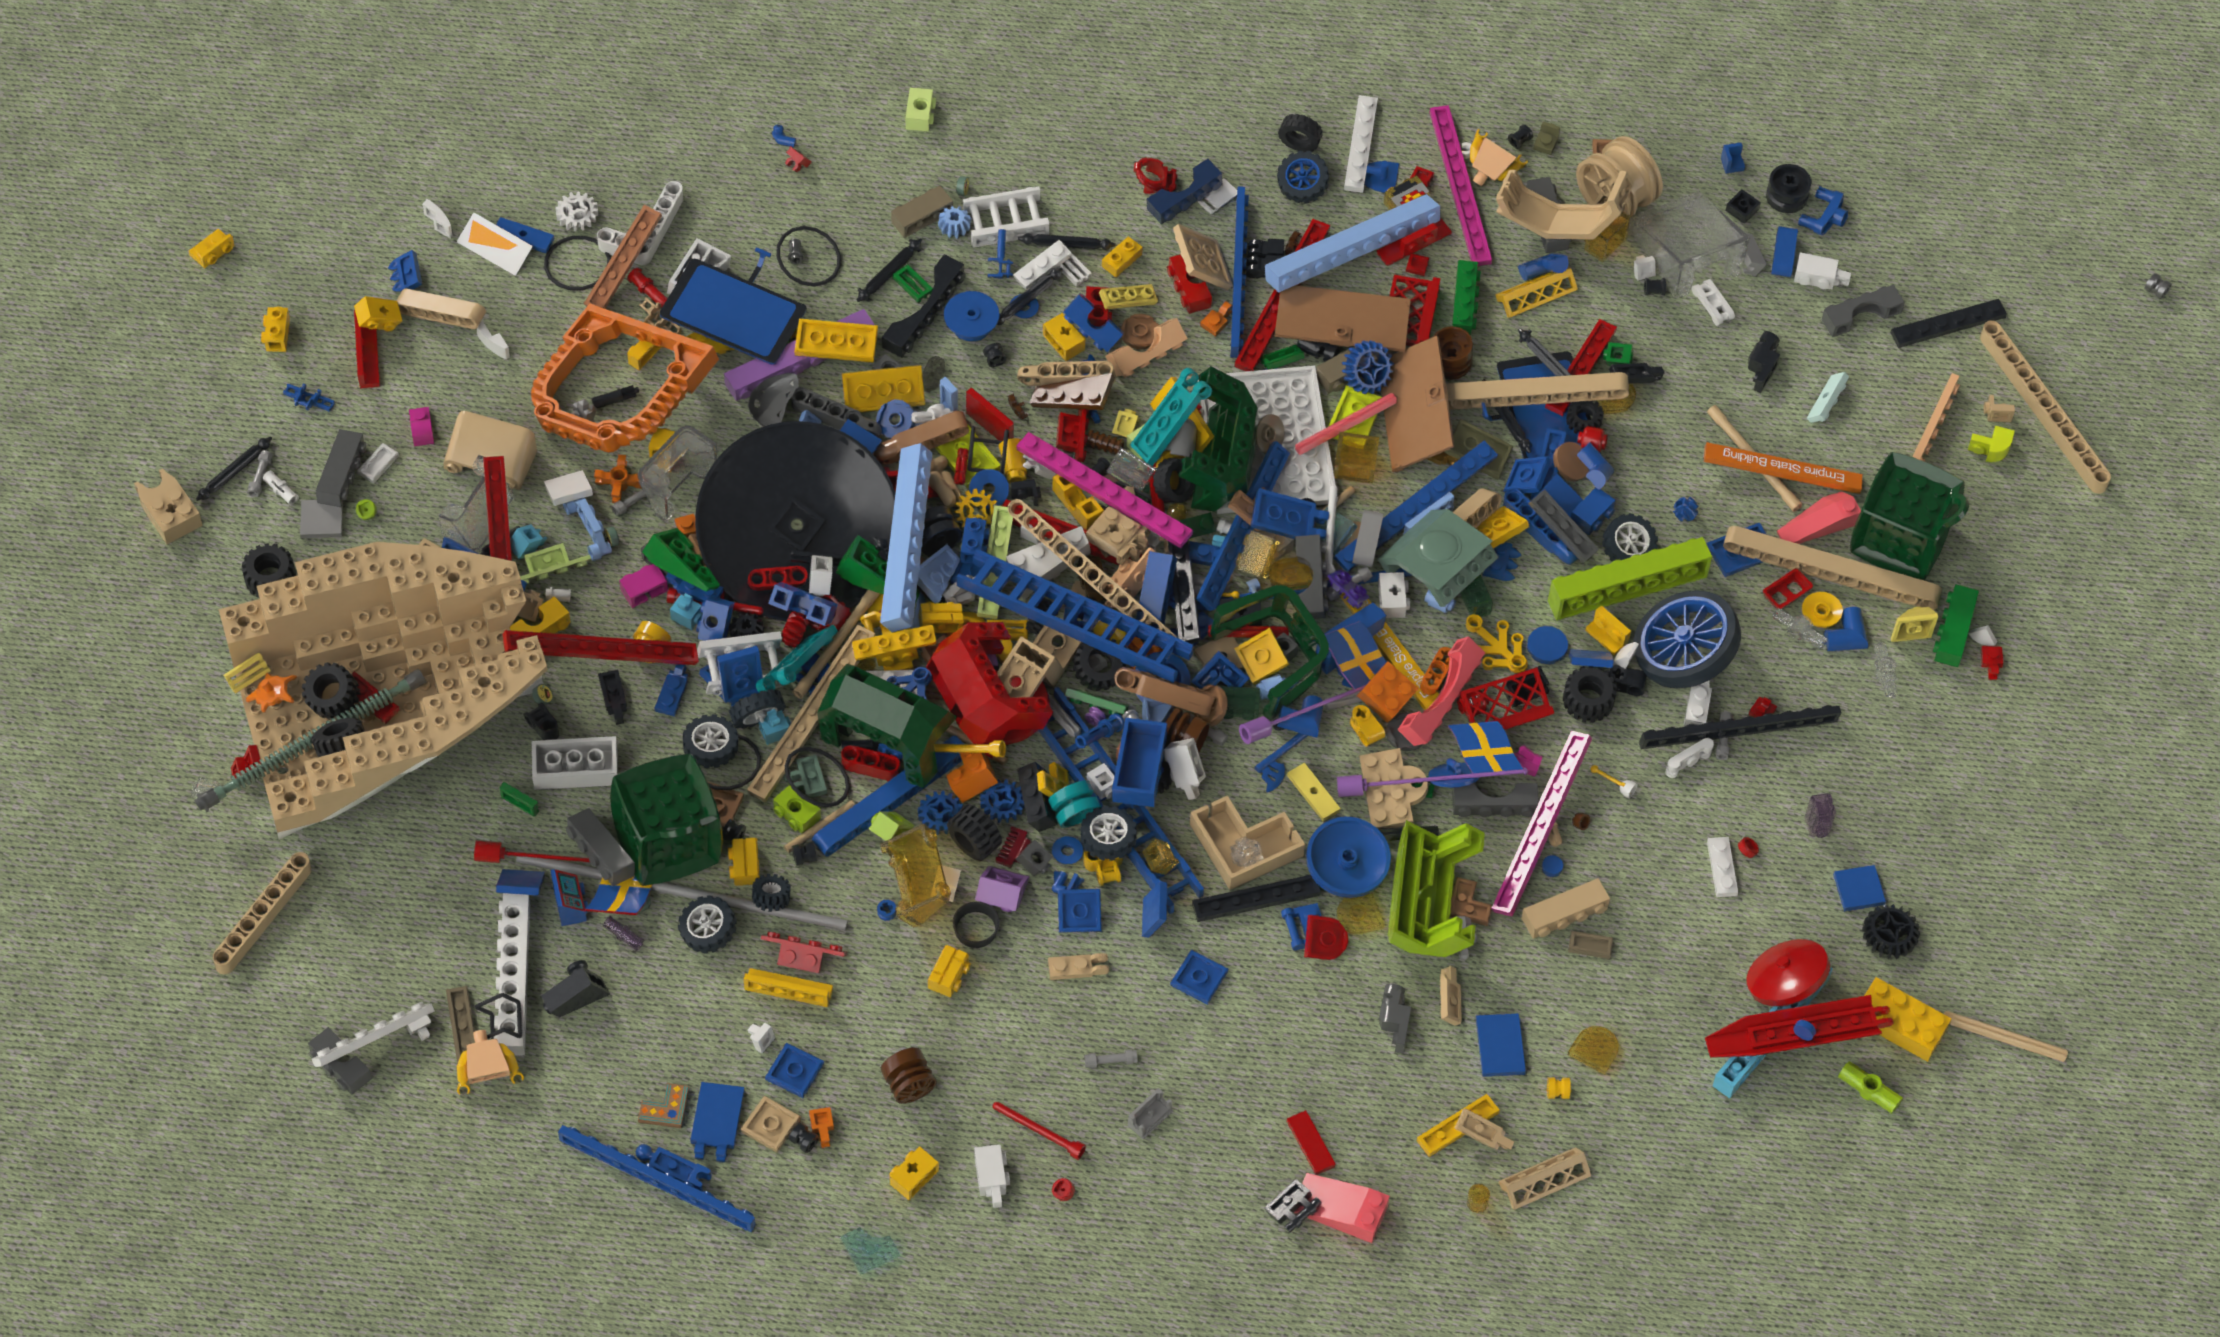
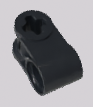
M1619 665L1610 668L1609 677L1614 678V684L1615 682L1617 683V692L1632 696H1642L1644 694L1647 675L1644 671L1631 668L1625 669Z
M542 702L529 713H523L526 722L542 740H557L559 738L557 721Z

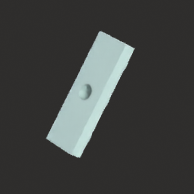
M1846 372L1830 376L1807 416L1809 422H1823L1829 417V411L1837 403V397L1840 392L1846 387V382L1849 378Z

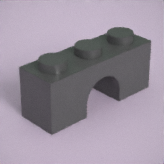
M329 1027L308 1042L311 1058L318 1056L317 1052L329 1047L331 1050L337 1047L336 1043L341 1041ZM354 1056L347 1062L334 1060L322 1067L329 1077L333 1075L337 1079L336 1083L343 1091L347 1090L351 1095L372 1079L370 1069L357 1056Z

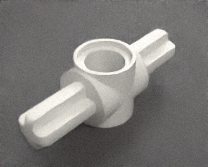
M935 404L929 407L926 412H913L911 421L914 423H926L954 411L945 408L943 404Z

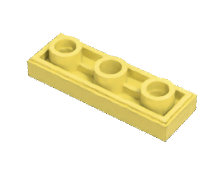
M1152 284L1101 289L1099 292L1105 309L1154 305L1158 302Z
M1305 763L1287 772V777L1323 822L1340 812L1341 808Z

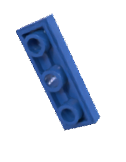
M502 217L499 218L496 224L498 227L532 245V249L546 254L555 239L553 234Z

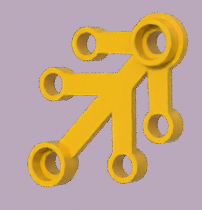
M1469 615L1466 619L1467 630L1476 632L1491 645L1478 646L1485 654L1502 655L1505 658L1493 659L1492 657H1485L1482 661V667L1485 670L1502 667L1509 668L1513 673H1521L1527 669L1528 661L1522 655L1524 639L1522 634L1514 633L1512 635L1511 644L1514 646L1512 654L1507 649V631L1509 629L1507 621L1500 620L1497 622L1498 641L1482 627L1483 620L1479 615ZM1504 625L1506 628L1502 629L1499 626ZM1514 638H1519L1521 641L1516 642ZM1485 662H1491L1492 664L1486 665Z

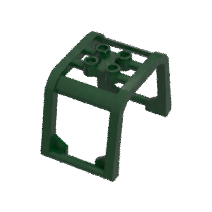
M1274 585L1217 606L1210 631L1211 637L1216 641L1241 628L1270 617H1276L1284 623L1308 662L1269 690L1267 697L1270 703L1264 706L1263 715L1270 721L1280 714L1282 706L1288 707L1318 682L1322 672V662L1325 661L1329 651V643L1325 634L1298 594L1292 588L1285 585ZM1274 597L1271 607L1223 623L1238 611ZM1288 601L1291 602L1297 611L1293 613V618L1286 612ZM1317 643L1320 647L1318 654L1312 648ZM1312 672V674L1308 678H1306L1303 682H1301L1298 686L1291 690L1296 684H1298L1302 679H1304L1309 673Z

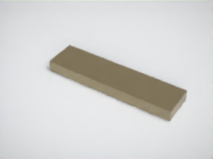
M467 986L446 989L457 1064L462 1052L467 1050V1045L475 1043L473 1035L475 1031Z

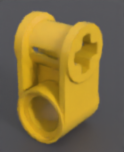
M1364 705L1354 707L1350 725L1359 736L1362 744L1368 747L1385 738V731L1382 725L1376 720L1369 708Z

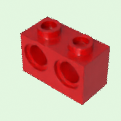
M1086 286L1085 297L1095 305L1088 315L1089 322L1094 326H1102L1109 319L1112 321V312H1108L1109 309L1104 308L1099 294L1100 290L1106 289V287Z

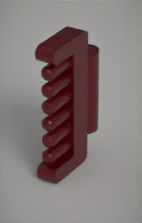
M1013 826L1010 828L1009 836L1006 837L1007 841H1004L1005 845L1002 846L998 857L995 858L996 863L1008 868H1012L1014 862L1019 863L1016 858L1031 843L1029 839H1026L1028 836L1027 831Z

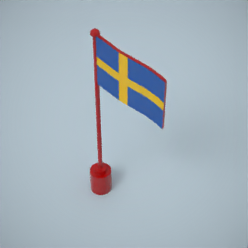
M476 840L474 861L500 863L501 859H505V855L590 862L589 858L506 851V847H502V842ZM634 875V877L612 886L608 880H604L602 877L595 897L585 908V911L637 915L645 905L652 885H640Z

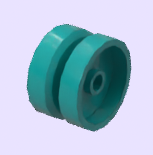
M1089 780L1070 784L1055 792L1048 799L1052 810L1059 812L1056 818L1061 828H1069L1081 824L1082 820L1086 819L1088 812H1093L1095 808H1102L1097 797H1091L1094 790Z

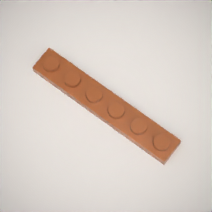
M643 205L585 300L584 305L586 307L590 303L606 309L661 219L662 214Z

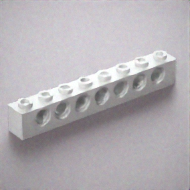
M503 893V901H499V914H502V920H498V932L502 934L501 939L497 940V950L501 952V958H497V971H500V977H496V990H499V994L515 991L514 994L509 996L521 1002L522 1037L516 1038L503 1032L494 1036V1039H497L498 1043L505 1044L515 1055H525L530 897L523 894ZM512 915H518L516 918H510ZM511 934H517L516 937H509ZM510 953H517L515 956H508ZM510 972H516L515 975H507ZM503 997L495 1000V1009H499L498 1016L494 1017L495 1029L507 1028L518 1033L517 1004ZM507 1011H515L513 1014H506Z

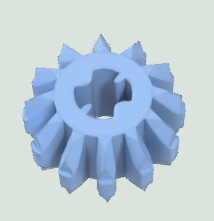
M951 206L950 210L944 208L943 213L939 215L938 227L941 229L942 235L947 234L949 238L955 235L958 239L959 234L965 237L966 231L970 230L971 217L968 215L967 210H962L960 206L957 209Z

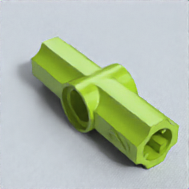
M1850 1061L1845 1064L1838 1075L1840 1079L1858 1090L1863 1099L1874 1101L1891 1114L1895 1112L1903 1100V1097L1882 1084L1881 1079L1877 1075L1866 1073ZM1867 1085H1871L1875 1089H1869Z

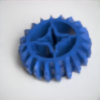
M1372 340L1355 343V348H1349L1350 355L1345 354L1344 356L1347 358V361L1342 362L1346 366L1342 372L1347 374L1343 378L1345 381H1349L1347 385L1356 392L1361 391L1362 394H1367V392L1373 394L1375 391H1381V386H1387L1385 381L1391 380L1388 375L1394 372L1390 369V366L1394 363L1389 361L1392 355L1387 353L1388 349L1383 347L1381 343H1376ZM1372 352L1376 355L1378 362H1375ZM1357 372L1361 373L1364 383L1360 380Z

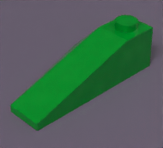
M678 528L653 534L642 551L650 563L706 592L718 589L720 586L710 569L702 565L700 554H695L692 550L694 547L692 542Z
M857 535L840 561L836 573L844 580L856 586L884 595L887 561L878 554L880 551L876 550L874 545ZM918 588L916 590L915 603L917 602V599L921 592Z

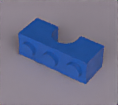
M1079 293L1064 309L1063 313L1066 314L1064 318L1072 325L1076 323L1080 327L1079 331L1086 338L1090 336L1095 341L1093 344L1100 351L1104 349L1108 352L1123 336L1124 332L1110 319L1102 326L1092 325L1089 322L1088 315L1095 305L1083 294Z
M783 582L775 584L768 603L786 611L800 612L807 616L806 619L824 626L832 623L838 606L834 602Z

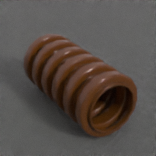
M1092 429L1087 434L1086 447L1092 446L1093 449L1098 448L1099 451L1103 449L1104 452L1109 451L1110 454L1115 453L1116 456L1121 454L1124 447V439L1118 440V437L1112 438V435L1106 436L1105 433L1100 434L1099 431L1095 433Z

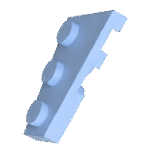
M945 545L919 565L917 584L933 603L940 602L942 594L948 586V581L954 574L960 558L948 545Z

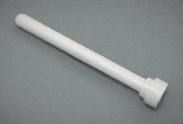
M1331 485L1329 489V518L1327 520L1326 553L1324 559L1327 563V572L1324 573V579L1328 580L1327 576L1336 572L1334 565H1332L1338 490L1336 485Z

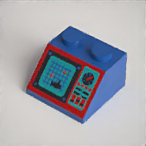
M555 869L550 870L561 926L586 922V914L590 912L585 911L588 902L582 899V895H585L583 882L579 883L578 876Z

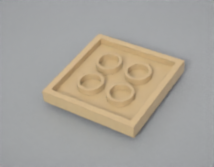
M1180 224L1173 227L1175 240L1179 245L1180 254L1184 259L1187 273L1190 276L1197 277L1204 282H1209L1225 290L1233 287L1218 241Z

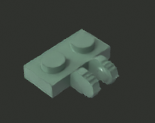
M817 755L796 759L798 770L789 773L792 781L800 778L801 781L795 782L794 785L800 791L804 789L806 796L809 798L827 794ZM784 775V781L788 782L786 775Z

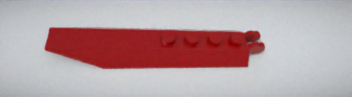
M1871 995L1745 1016L1705 1037V1042L1710 1058L1757 1056L1882 1034L1881 1028L1890 1027L1894 1022L1892 1018L1877 1019L1876 1016L1888 1014L1890 1008L1888 1006L1873 1007ZM1805 1020L1815 1027L1816 1034L1812 1040H1803L1794 1033L1793 1028L1797 1021Z

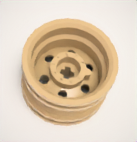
M1626 136L1617 137L1604 146L1602 154L1595 153L1579 163L1576 171L1580 192L1588 205L1604 204L1610 195L1619 172H1628L1634 185L1621 214L1611 223L1615 225L1622 224L1636 213L1637 206L1646 207L1661 196L1663 190L1659 168L1650 153L1636 140Z

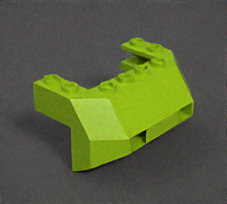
M1406 820L1401 833L1395 862L1387 935L1389 943L1409 953L1448 957L1474 945L1476 926L1472 924L1462 929L1463 919L1457 916L1452 919L1449 918L1451 914L1455 864L1483 851L1485 832L1465 823L1437 836Z

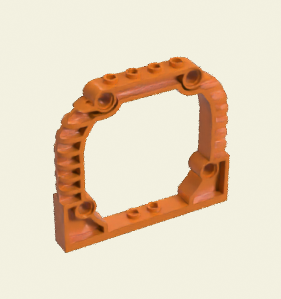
M589 303L562 337L565 343L558 347L557 353H553L551 360L545 363L544 369L540 370L537 374L538 377L534 379L531 390L532 403L535 407L534 413L541 427L546 432L558 434L564 439L569 438L578 444L588 445L594 450L599 449L611 453L617 451L620 446H629L630 441H642L646 439V435H652L657 432V428L665 424L666 418L672 415L673 409L679 406V402L685 398V394L687 392L692 394L719 358L714 347ZM621 333L675 352V361L667 367L668 379L641 412L624 422L604 420L595 423L562 411L557 400L553 398L558 387L584 356L595 354L600 344L618 338Z

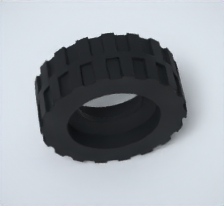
M1289 114V116H1285L1278 131V137L1288 148L1303 152H1313L1318 148L1323 136V130L1310 117ZM1295 131L1301 132V133L1305 134L1306 136L1301 135V134H1299V133H1297V132H1295Z
M1164 459L1155 469L1153 486L1158 498L1164 502L1183 503L1193 494L1195 484L1179 477L1177 489H1171L1170 478L1172 472L1177 471L1179 476L1183 467L1182 459Z

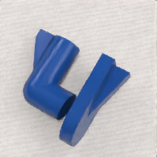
M1054 871L1052 891L1058 894V890L1078 889L1084 882V879L1074 873L1068 887L1063 886L1068 877L1067 873Z

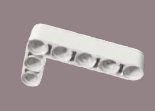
M670 181L664 187L653 208L660 212L662 217L634 263L646 265L652 260L683 202L681 183ZM611 228L600 229L597 233L599 250L603 253L608 252L613 256L626 233Z

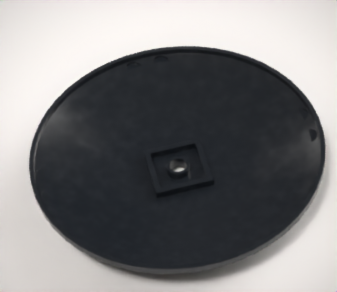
M789 421L770 424L755 429L732 443L722 452L708 471L698 495L695 513V529L699 551L706 567L710 569L720 586L723 587V591L735 602L762 607L763 614L760 616L787 622L790 613L793 611H786L768 604L773 590H752L748 586L750 572L762 568L802 566L807 570L808 576L805 585L798 589L809 592L811 564L791 562V551L845 555L857 535L874 546V536L879 539H886L887 546H889L896 493L890 478L877 458L859 441L833 427L813 422ZM800 520L803 527L800 530H794L791 527L792 521ZM883 551L878 553L885 561L888 560L884 556ZM832 566L830 594L835 596L838 602H844L845 607L851 609L860 603L861 598L868 589L844 580L836 573L838 566ZM796 572L792 575L793 579L796 581H801L804 579L802 573ZM774 574L772 580L780 583L783 581V577L780 574ZM758 575L751 578L754 584H761L763 582V579Z

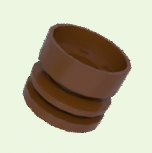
M1454 326L1444 327L1437 331L1433 337H1439L1445 379H1459L1467 375L1473 363V342L1471 336L1462 328Z
M1174 709L1165 722L1167 723L1165 748L1171 742L1194 738L1199 753L1208 735L1210 723L1195 717L1189 724L1190 713L1185 712L1183 714L1181 709Z
M916 1047L896 1052L887 1058L880 1067L886 1083L890 1085V1091L894 1094V1098L899 1104L911 1103L926 1096L937 1084V1080L932 1074L931 1068L927 1066V1060L922 1051Z

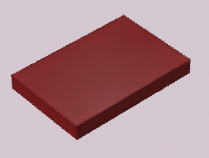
M973 388L967 390L966 414L997 440L1003 441L1006 429L1009 431L1008 439L1014 438V422Z

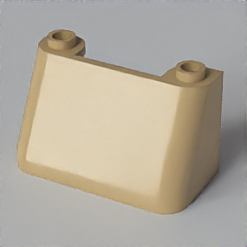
M461 411L456 419L444 459V469L450 473H458L463 470V467H468L484 472L483 457L504 456L506 488L520 490L537 453L535 435L530 429L468 411Z

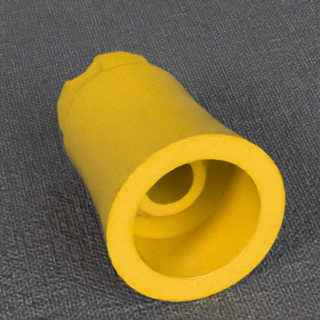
M1019 438L1008 439L1004 471L1009 484L1011 482L1027 480V468L1023 466L1026 458H1023L1024 454L1017 450V444L1022 440ZM1002 441V442L998 445V448H999V451H1000V453H1001V456H1002V452H1003V442H1004V441Z

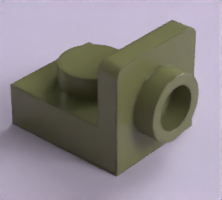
M1543 121L1533 149L1551 155L1559 139L1560 127Z

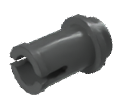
M791 239L788 242L790 251L788 260L792 264H800L803 260L801 241L799 239Z

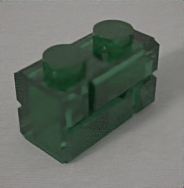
M1219 686L1225 691L1227 696V710L1224 719L1242 717L1245 720H1252L1258 718L1260 688Z

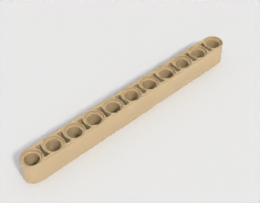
M1987 321L1980 335L1983 345L2090 490L2097 494L2104 493L2111 479L2107 468L2000 324L1996 321Z
M1622 372L1446 383L1449 410L1482 408V403H1485L1486 407L1623 399L1629 395L1628 375Z
M1020 499L1012 500L1009 503L1008 512L1014 519L1121 613L1134 618L1137 611H1143L1144 617L1139 620L1140 622L1149 626L1158 624L1159 630L1178 638ZM1018 505H1022V513L1018 515L1015 514V507ZM1033 518H1037V526L1030 528V520ZM1052 531V539L1045 541V533ZM1068 545V551L1065 554H1060V546ZM1077 558H1083V564L1080 567L1074 566V561ZM1098 571V578L1091 581L1089 579L1090 573ZM1113 584V591L1110 594H1105V586ZM1127 597L1129 600L1128 605L1120 607V600Z
M1730 526L1728 528L1723 544L1724 549L1731 553L1741 554L1752 559H1760L1762 562L1789 570L1797 568L1806 575L1917 607H1930L1932 610H1936L1942 593V588L1934 583L1739 526Z

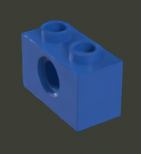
M713 596L703 601L700 610L703 613L702 620H699L696 632H698L697 639L706 641L727 638L735 602ZM710 616L716 617L718 624H713Z

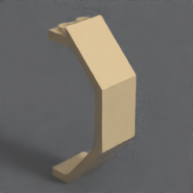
M1509 170L1496 196V201L1499 204L1496 212L1545 239H1595L1621 214L1634 183L1627 171H1620L1604 204H1557L1526 188L1517 171Z

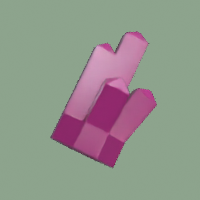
M1525 745L1521 746L1514 755L1521 766L1528 769L1527 774L1535 777L1542 756L1535 754Z

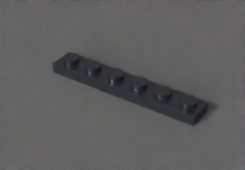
M1995 299L1892 328L1890 333L1897 347L1901 348L1979 326L1987 321L2006 318L2007 313L2001 301Z
M1188 539L1182 548H1179L1168 541L1169 555L1178 558L1173 579L1179 639L1190 644L1201 642L1190 542Z
M1306 875L1192 900V906L1197 922L1317 897L1320 896V889L1312 876Z

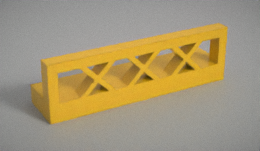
M1568 267L1563 273H1546L1497 293L1495 296L1497 302L1503 303L1507 317L1510 318L1574 292L1578 288L1572 269ZM1568 277L1571 287L1568 289L1561 288L1562 280ZM1548 285L1554 287L1551 296L1543 294L1545 287ZM1533 292L1537 294V297L1535 301L1530 304L1525 300L1528 296V293ZM1513 299L1520 301L1518 308L1511 311L1509 301Z
M749 968L748 974L745 973L744 990L828 1007L833 991V985L753 968Z

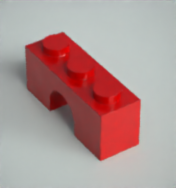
M1181 254L1169 257L1167 272L1169 277L1174 279V288L1181 295L1180 300L1183 308L1186 307L1189 314L1211 308L1212 296L1206 282L1195 284L1189 281L1196 277L1190 276L1187 273Z

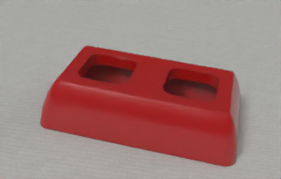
M1795 568L1763 589V595L1780 611L1813 588V584L1799 569ZM1792 582H1796L1802 588L1797 594H1793L1787 588ZM1780 592L1787 600L1782 604H1778L1772 596Z

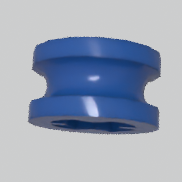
M883 900L878 904L877 914L881 920L890 921L896 916V905L893 901ZM884 907H888L890 913H886Z

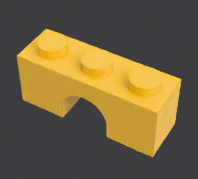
M1058 474L1053 476V492L1082 528L1088 530L1104 510L1093 496L1087 499L1081 488Z
M554 596L538 607L539 618L542 620L540 624L530 626L520 619L510 626V630L556 633L559 630L566 629L571 623L570 613Z

